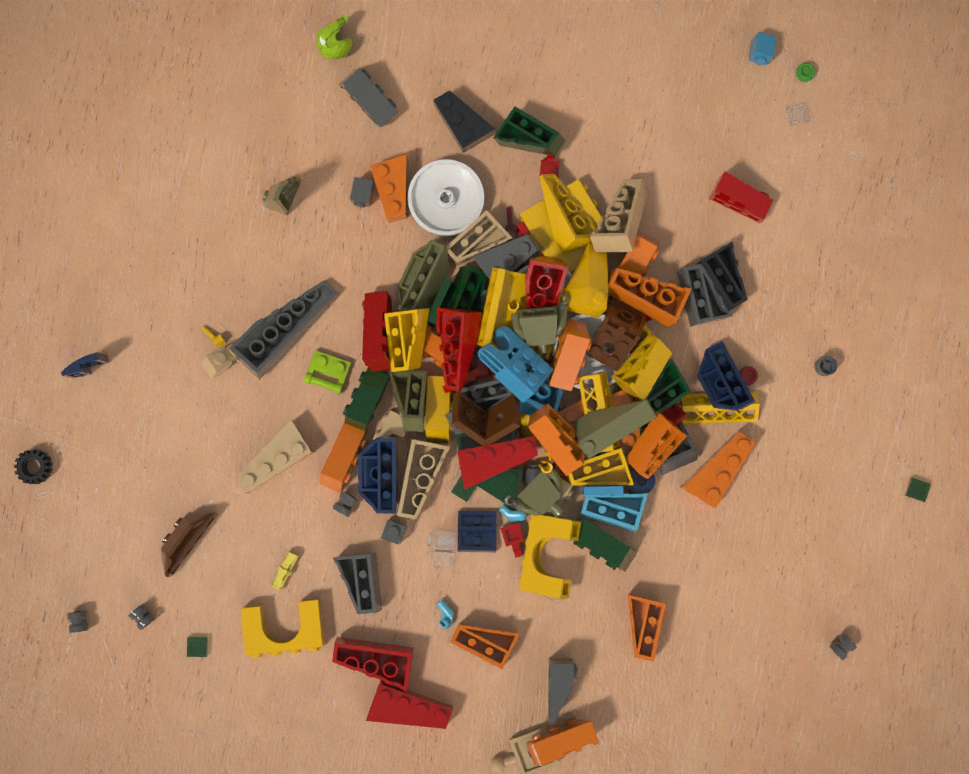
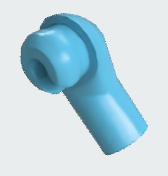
M506 504L498 510L511 522L523 521L528 516V514H524L519 510H511Z
M442 599L436 606L442 611L440 626L447 629L453 624L454 611Z

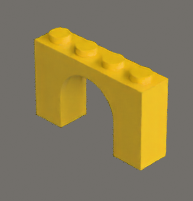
M541 514L538 516L531 515L529 533L525 542L526 551L522 560V575L519 578V590L558 599H569L572 580L549 574L542 565L541 553L544 545L553 538L578 541L581 528L580 521Z
M320 598L298 602L300 630L295 638L288 641H279L269 635L265 628L263 605L242 607L240 610L245 655H251V658H258L263 656L262 653H270V656L281 655L282 651H289V654L300 653L301 649L307 648L310 652L319 651L320 647L325 645Z

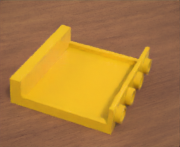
M578 179L566 186L569 191L568 196L572 201L580 204V211L585 217L589 216L596 228H598L597 224L600 219L604 218V215L599 214L597 210L599 208L598 204L594 199H590L587 194L589 190L584 182L581 183ZM545 199L520 213L519 218L521 222L525 223L531 235H534L545 249L543 256L562 259L571 273L575 271L586 246L575 251L561 252L552 233Z
M492 267L477 345L491 344L500 349L494 340V334L501 326L510 328L518 336L513 329L512 311L508 309L507 305L511 302V308L516 309V301H519L521 304L520 309H526V274ZM563 283V287H562V290H561V294L563 293V291H564V289H565L564 283ZM563 296L559 297L557 308L558 306H560L561 298H563ZM548 344L549 351L543 354L537 352L536 346H529L544 359H549V355L553 351V344Z

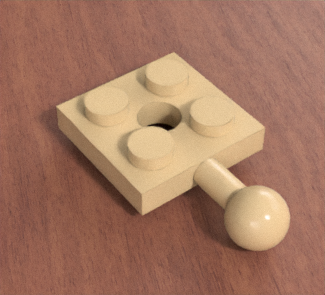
M546 726L509 739L514 755L504 759L500 757L492 759L490 762L491 770L494 773H501L504 771L505 766L517 762L521 774H534L558 765V760L543 766L534 765L533 759L528 753L529 749L526 742L531 741V737L536 734L542 733L544 735L548 733Z

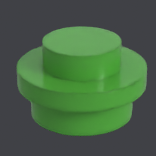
M802 63L796 69V77L801 82H809L815 75V69L809 63Z

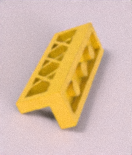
M607 371L579 376L578 381L585 415L594 411L589 407L591 397L597 401V411L613 407ZM593 379L594 388L592 391L586 388L584 380ZM617 441L601 452L616 450L620 447V442Z
M750 392L755 403L739 411H734L735 413L731 416H725L724 413L732 410L713 408L706 393L687 394L680 399L681 409L685 413L695 412L696 415L686 417L682 420V423L758 422L760 403L757 392ZM747 410H754L753 415L745 416L743 413ZM708 411H714L716 413L712 417H707L704 415Z

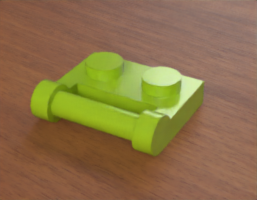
M315 350L305 375L304 383H312L340 395L352 363ZM315 371L338 378L339 381L335 384L313 375Z

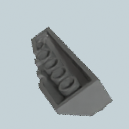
M322 281L304 292L300 297L289 301L287 305L280 309L277 308L271 312L272 314L257 320L229 349L260 380L314 324L335 299L338 292L326 281Z

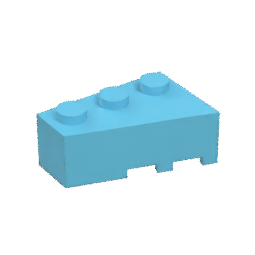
M648 493L586 495L579 515L627 531L636 532Z

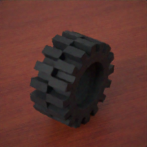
M26 450L24 453H20L18 455L19 458L15 460L17 462V465H14V468L17 469V471H14L15 475H18L17 478L23 480V483L40 484L45 482V479L51 476L49 473L53 471L51 469L53 463L50 462V456H47V453L41 452V450ZM33 459L40 463V470L34 475L30 474L27 470L28 462Z

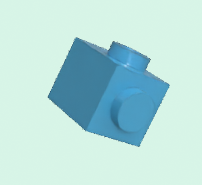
M758 32L751 40L748 61L766 66L774 57L776 37Z

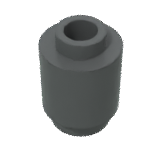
M529 464V468H525V488L542 471L539 465Z

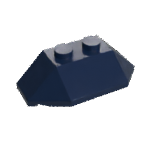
M723 341L706 349L697 377L713 408L739 411L755 403Z
M377 437L358 454V492L376 513H397V438Z

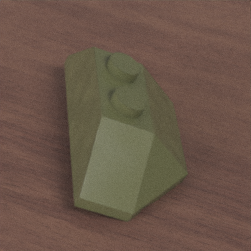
M430 240L412 254L397 286L399 310L426 309L433 304L449 271L446 246Z

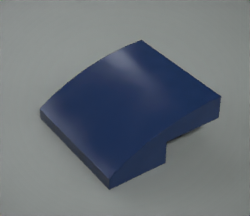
M98 352L89 354L71 363L61 374L69 378L91 375L90 367L109 363L108 356Z
M458 511V552L496 553L497 511Z

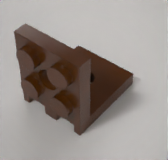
M612 297L603 321L591 337L590 350H586L585 354L610 369L617 371L640 339L646 316ZM612 343L615 348L608 349L605 347V344Z
M458 391L453 394L452 424L483 447H486L520 427V400L512 394L491 408L484 410Z

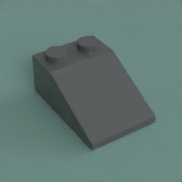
M682 421L676 426L687 437L660 465L659 469L662 475L697 460V448ZM649 422L640 427L642 432H644Z
M549 659L548 718L550 724H554L574 685V679L578 677V669L572 659Z

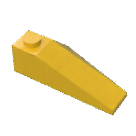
M541 174L539 177L552 233L561 252L575 251L588 245V243H592L590 235L597 229L593 220L589 216H584L580 211V204L571 200L568 196L569 191L555 174Z
M588 243L569 283L563 291L569 297V302L565 305L567 311L599 318L607 309V252H595L591 243ZM563 296L562 302H565L567 299Z

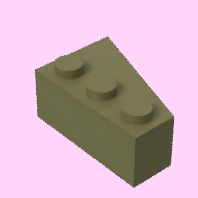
M389 370L390 385L404 431L424 432L427 371L406 370L391 372Z

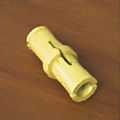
M291 551L287 552L281 566L277 568L278 572L271 584L273 588L282 591L288 576H291L293 573V566L299 558L297 554Z

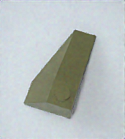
M293 176L270 186L269 191L266 190L264 193L263 204L269 209L288 215L301 179L298 176Z
M648 399L591 411L574 422L577 443L586 458L590 459L658 417Z

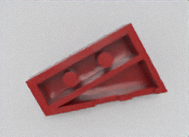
M725 171L717 180L709 197L710 200L758 223L764 220L773 202V199L769 198L770 196L767 193L752 188Z

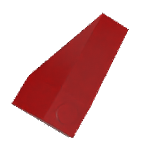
M547 256L530 259L525 276L526 309L557 306L558 296L561 294L568 266L562 259Z
M441 307L437 309L436 328L437 334L440 333L442 344L439 345L440 352L443 351L444 362L442 369L445 388L462 391L480 334L482 312Z

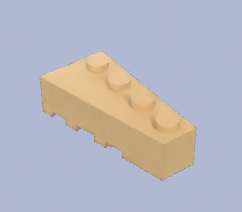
M626 179L621 183L613 197V203L608 205L604 218L599 220L598 228L590 235L595 252H633L647 197L642 179Z
M290 420L235 478L245 494L251 493L313 454L314 451L296 422Z
M410 439L397 505V516L417 519L450 448L449 446Z

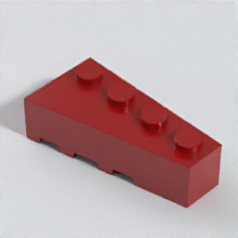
M388 291L365 293V298L362 301L364 311L362 360L372 372L391 370L384 314L392 313V297Z
M535 436L490 444L486 447L480 446L457 451L464 490L538 456Z
M337 637L334 644L332 662L407 691L414 648Z
M380 680L366 721L446 729L453 706L409 690H401L400 687L391 686Z

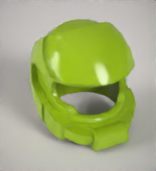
M342 15L338 20L315 32L318 41L315 43L316 48L324 58L330 60L344 58L351 51L353 38L350 39L348 37L341 41L337 39L343 24L348 22L346 15Z

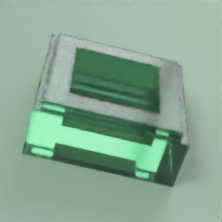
M460 476L451 493L467 502L477 486L474 485L464 490L462 476Z
M910 478L905 496L925 502L931 484Z
M187 637V657H207L208 637Z

